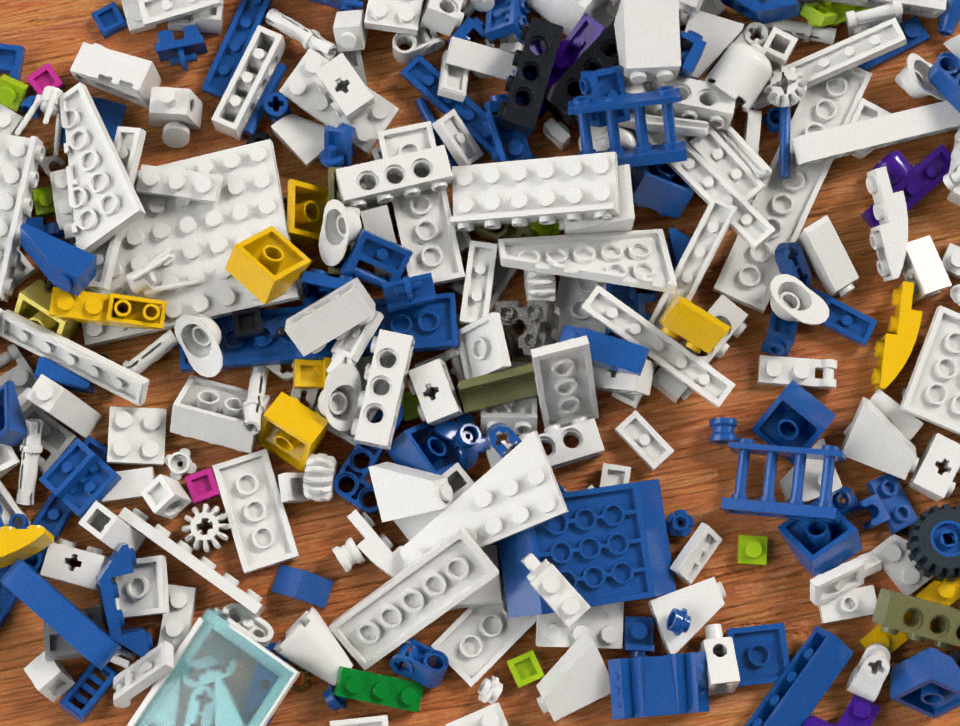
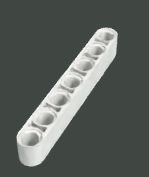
M947 100L795 137L791 141L798 166L802 167L957 130L960 128V113Z

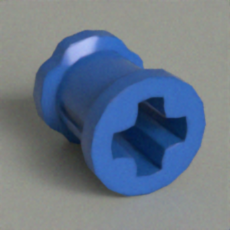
M274 92L265 98L264 108L268 119L273 123L291 114L287 98L283 94ZM280 105L279 111L275 112L276 106Z

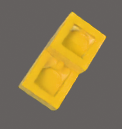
M325 357L323 360L295 359L293 362V389H324L325 380L329 374L326 370L332 362L331 358Z

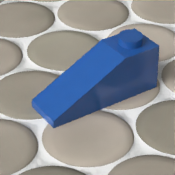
M26 223L20 226L22 248L51 283L63 291L79 296L96 276L97 256Z
M564 325L558 342L587 335L590 344L592 367L641 376L650 350L647 347L589 329Z

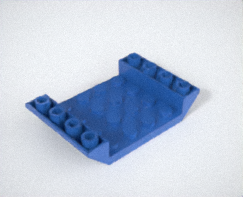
M659 479L561 493L569 511L568 513L497 542L508 618L554 613L553 609L529 584L530 581L526 578L531 572L521 560L528 553H532L540 562L547 559L549 563H552L591 607L656 597L676 591L674 572L670 569L672 559Z

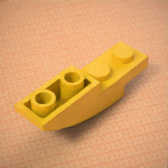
M903 281L897 289L893 290L891 304L895 306V314L890 317L888 331L892 332V334L886 333L875 345L874 356L878 358V366L873 369L871 384L875 385V392L878 389L881 391L885 390L896 378L908 360L916 342L923 311L911 310L914 283Z
M53 287L49 316L96 325L163 329L167 301L82 291L79 296H76L58 287Z
M29 525L27 529H17L11 526L0 527V569L13 565L18 558L25 560L42 551L54 542V536L41 525Z

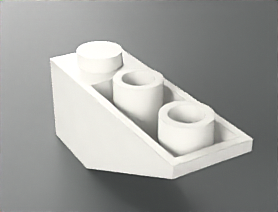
M458 462L442 474V476L447 477L448 483L453 490V502L474 484L473 480ZM446 508L396 519L394 522L410 541Z

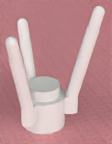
M53 86L44 87L42 95H36L33 105L14 134L16 136L20 135L39 106H41V111L45 113L43 119L45 125L48 124L51 115L57 113L53 156H59L62 129L59 97L64 92Z
M172 247L126 276L132 291L135 294L143 292L146 297L156 292L200 284V280L194 279L152 286L156 282L152 271L173 258L171 253H173L174 249Z

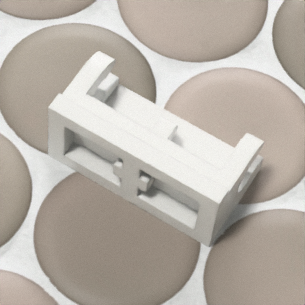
M930 235L907 242V251L901 272L906 282L914 283V302L941 293L940 290L952 286Z

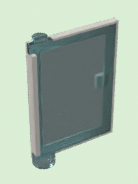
M215 607L214 610L207 608L174 654V669L156 681L127 726H266L300 675V672L227 621L230 615L219 607Z

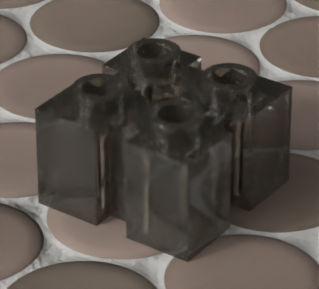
M527 300V307H525L518 301H496L495 313H500L511 363L512 361L525 362V357L532 361L531 349L557 343L551 337V332L558 330L560 309L549 300Z

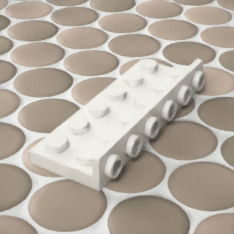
M0 133V301L8 302L9 295L11 296L15 289L13 276L15 268L18 269L21 262V253L19 252L21 245L20 226L26 222L27 215H30L32 212V191L39 182L38 164L43 161L45 155V146L36 136L26 138Z
M616 152L452 166L453 216L449 217V223L458 228L459 231H473L476 226H485L486 229H499L501 224L525 227L529 225V222L539 221V224L551 225L555 224L556 220L567 219V222H582L585 217H594L596 220L611 219V215H619L618 161Z

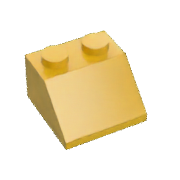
M270 226L234 245L225 269L263 304H267L283 295L303 271L308 268L311 260L273 226Z
M679 294L674 295L658 321L664 325L661 331L674 339L680 335L688 340L685 346L698 354L702 350L709 354L731 328Z
M281 392L263 414L261 430L259 431L256 443L301 472H304L306 461L318 449L326 434L329 422L321 413L312 411L301 404L297 398Z

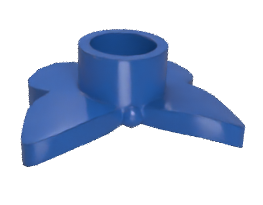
M469 414L457 416L455 422L446 421L433 429L437 435L455 443V446L458 447L459 462L465 472L476 463L479 457L478 454H483L486 450H489L490 443L487 437L481 434L480 429L474 424V420Z

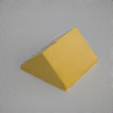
M294 179L288 180L287 231L292 244H319L324 209L328 202L327 188Z

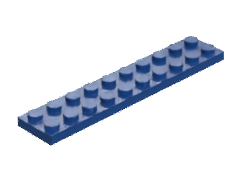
M455 292L436 294L438 301L388 312L385 299H374L373 301L376 304L375 310L381 312L384 318L373 337H378L380 329L411 335L415 340L413 352L459 348ZM308 306L263 309L261 312L265 336L238 341L235 337L232 315L212 319L221 330L222 338L219 344L223 356V366L221 369L293 363L295 359L323 360L325 357L332 358L333 353L331 349L337 340L333 339L326 343L325 348L316 354L311 352L303 356L288 334L285 337L277 335L278 327H285L286 319ZM373 337L361 357L374 356V353L370 352ZM179 343L181 372H196Z

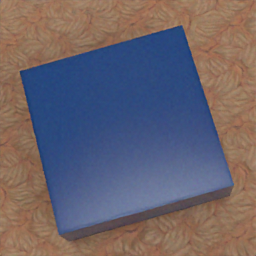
M115 1L91 13L105 39L128 27Z

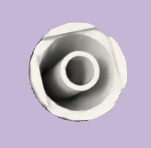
M311 607L309 612L306 611L285 632L286 639L283 642L279 640L273 648L277 654L333 686L336 685L340 666L348 668L353 666V663L314 607Z

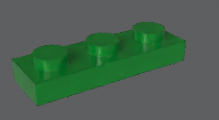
M340 666L334 695L418 712L424 686L410 680Z

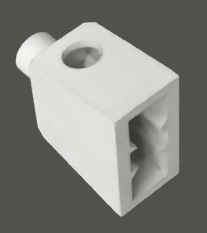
M152 87L149 106V126L164 127L169 122L178 121L187 125L189 129H201L203 103L192 90L186 88Z
M721 624L706 625L704 627L706 640L702 641L699 651L706 652L708 695L733 693L740 683L732 637H723Z

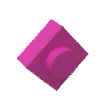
M49 63L26 77L39 95H42L46 86H53L60 90L65 88V85Z
M211 467L184 477L194 505L221 495Z

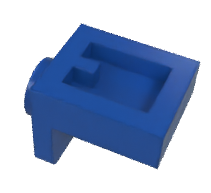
M468 16L445 44L449 46L451 37L469 41L472 38V35L469 34L470 31L483 40L486 38L484 34L485 24L476 17L471 19Z
M772 310L766 336L761 345V351L775 356L788 357L795 341L799 321L780 319Z
M624 617V652H630V657L648 656V652H654V617Z

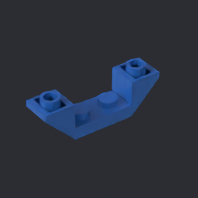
M720 0L723 4L752 21L762 24L798 17L801 11L798 0H766L764 3L761 0Z
M123 542L117 545L96 576L97 588L106 633L115 641L143 657L150 649H153L150 632L145 633V629L141 626L121 630L120 627L125 626L124 616L121 609L117 610L115 599L119 598L117 582H111L112 577L134 573L132 565L137 564L134 548H129L128 544Z

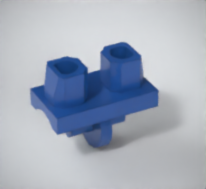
M195 24L183 28V39L175 40L172 30L158 32V44H155V49L160 61L170 60L171 66L181 64L184 72L189 71V62L197 61L196 54L208 52L204 37L200 34Z
M342 122L337 128L328 125L324 129V150L320 153L322 165L328 167V169L329 167L352 166V158L355 154V149L352 146V138L355 136V128Z
M431 272L413 277L404 276L403 279L382 284L388 312L438 301Z

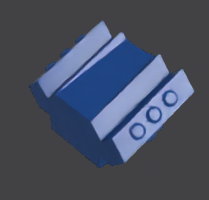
M706 652L608 660L612 720L709 711Z

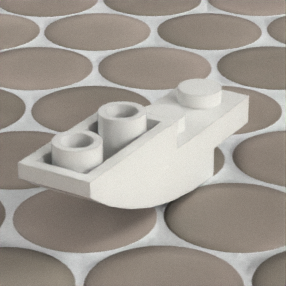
M885 166L866 173V187L874 200L873 213L876 220H879L880 223L879 226L870 229V243L872 248L876 250L878 257L877 270L879 275L883 277L884 282L899 278L904 265L908 242V215L904 191L893 193Z
M355 509L347 516L349 521L365 538L357 545L358 549L375 566L392 578L406 568L400 553V549L403 546H399L392 552L390 549L394 545L383 533L380 536L376 534L372 529L376 524L366 512L360 515Z

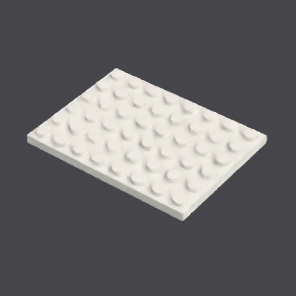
M271 139L158 166L221 175L223 182L218 204L139 194L136 188L140 170L137 171L134 189L146 213L123 230L110 290L85 288L83 291L107 295L114 293L167 301L163 329H139L82 323L85 346L93 347L172 329L175 327L176 321L185 315L197 317L204 314L206 317L215 319L232 315L233 311L254 307L263 308L301 299L298 280H296L283 295L267 304H263L225 269L234 245L270 226H273L290 241L275 151ZM172 247L174 249L173 253H171L173 258L152 271L156 278V282L152 286L194 279L200 280V284L156 292L146 297L143 292L135 294L132 291L126 276Z

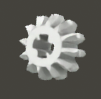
M524 270L525 295L530 307L537 306V308L553 305L556 299L555 275Z
M311 454L306 461V468L304 469L303 493L307 499L318 502L330 501L335 493L334 480L338 470L337 461L334 456H328L327 454Z
M203 504L202 513L197 507H193L192 512L196 516L192 518L189 515H185L184 517L186 521L191 523L190 525L182 526L183 532L190 533L185 537V541L187 543L194 541L193 549L199 550L203 545L206 553L210 552L211 543L216 549H220L221 544L217 540L221 538L224 541H228L229 539L222 531L231 530L230 524L223 523L228 519L227 514L219 515L220 508L218 506H214L210 512L209 505ZM206 522L213 526V529H209L205 535L200 528L205 527Z

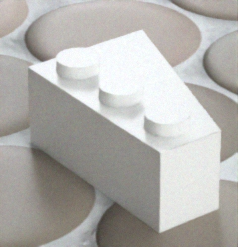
M83 42L70 69L75 80L147 109L150 106L152 87H159L162 81L153 61L110 50L97 43L92 45Z

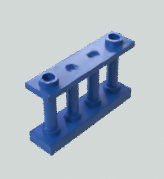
M662 86L657 88V91L591 99L589 96H578L573 98V101H568V115L578 114L582 151L575 155L616 152L618 166L630 164V167L687 161L685 141L680 142L676 138L673 103L681 102L680 88ZM662 104L665 141L663 144L652 145L648 140L645 106ZM634 108L638 143L635 147L624 148L621 146L617 109ZM606 112L610 147L605 151L593 149L589 113Z
M738 438L737 442H729L728 447L731 451L739 453L734 494H731V498L722 497L721 509L731 514L839 524L840 511L837 508H833V503H831L835 461L846 462V455L843 451H839V447L823 445L822 449L754 444V440L747 438ZM750 454L767 455L762 496L759 497V501L748 500V496L745 495ZM778 456L795 458L791 498L787 499V503L776 502V498H774ZM806 459L823 460L819 502H816V506L804 505L805 501L802 500Z

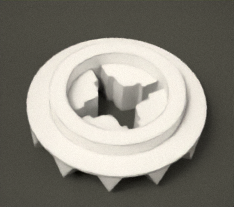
M782 65L780 69L772 70L771 77L763 88L764 95L775 106H793L805 96L807 80L803 72H800L794 66L789 68ZM784 78L790 84L788 85L787 94L784 93L782 87H777L782 85Z

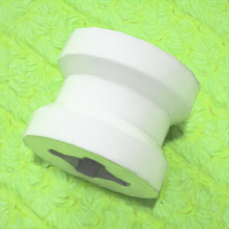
M351 537L341 547L335 546L332 548L346 573L351 571L353 565L357 563L362 564L366 561Z

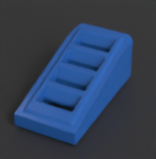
M39 357L34 374L37 380L43 374L63 388L89 394L94 393L95 387L87 380L45 357Z
M8 380L0 387V444L15 446L27 436V430L14 382Z
M91 663L59 702L60 708L83 724L113 684V678L119 673L108 665L100 670ZM95 669L107 677L105 682L93 674ZM88 679L100 687L98 691L86 684ZM81 689L92 696L90 701L79 694ZM75 699L80 704H82L84 708L80 710L71 702Z

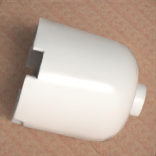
M754 42L751 46L746 43L733 44L725 51L704 81L714 83L715 87L736 100V109L739 105H742L743 112L747 113L772 74L771 63L765 56L767 51Z

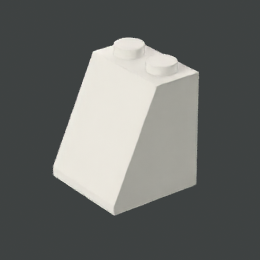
M621 0L614 22L619 65L622 66L624 82L639 84L645 81L658 80L664 83L676 80L681 68L678 0Z
M630 164L618 166L619 215H611V219L596 220L594 217H585L582 222H567V219L558 220L559 230H564V235L631 231L635 214Z

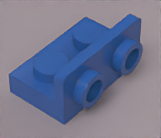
M495 0L494 7L486 13L484 34L489 41L504 38L514 33L520 43L524 42L519 40L523 25H528L527 18L530 13V7L527 0Z
M688 30L687 33L684 31L680 33V48L684 52L681 56V72L679 76L691 78L707 43L702 40L703 36L691 30Z
M621 65L594 71H581L579 85L584 96H589L591 99L626 94ZM629 108L617 109L618 123L630 120ZM605 111L589 113L590 126L600 128L607 126Z
M491 111L485 112V121L482 122V128L485 137H490L493 144L492 147H489L493 162L532 159L525 134L500 127L501 117H498L497 114L492 115Z

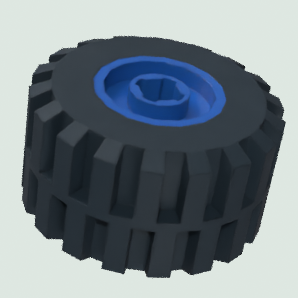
M943 504L941 508H938L937 505L933 506L929 511H924L908 533L907 538H909V541L906 543L907 550L911 551L908 557L910 561H916L917 564L914 567L918 571L922 568L925 571L924 576L927 578L933 575L936 576L935 581H942L944 578H947L948 582L954 581L957 577L960 578V506L956 505L953 509L950 508V504Z

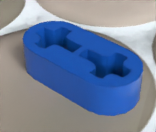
M794 242L780 243L776 247L774 254L780 273L796 277L809 288L812 283V274L800 245Z

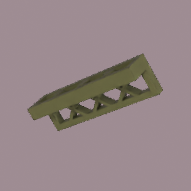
M533 363L459 381L457 386L464 415L538 397Z

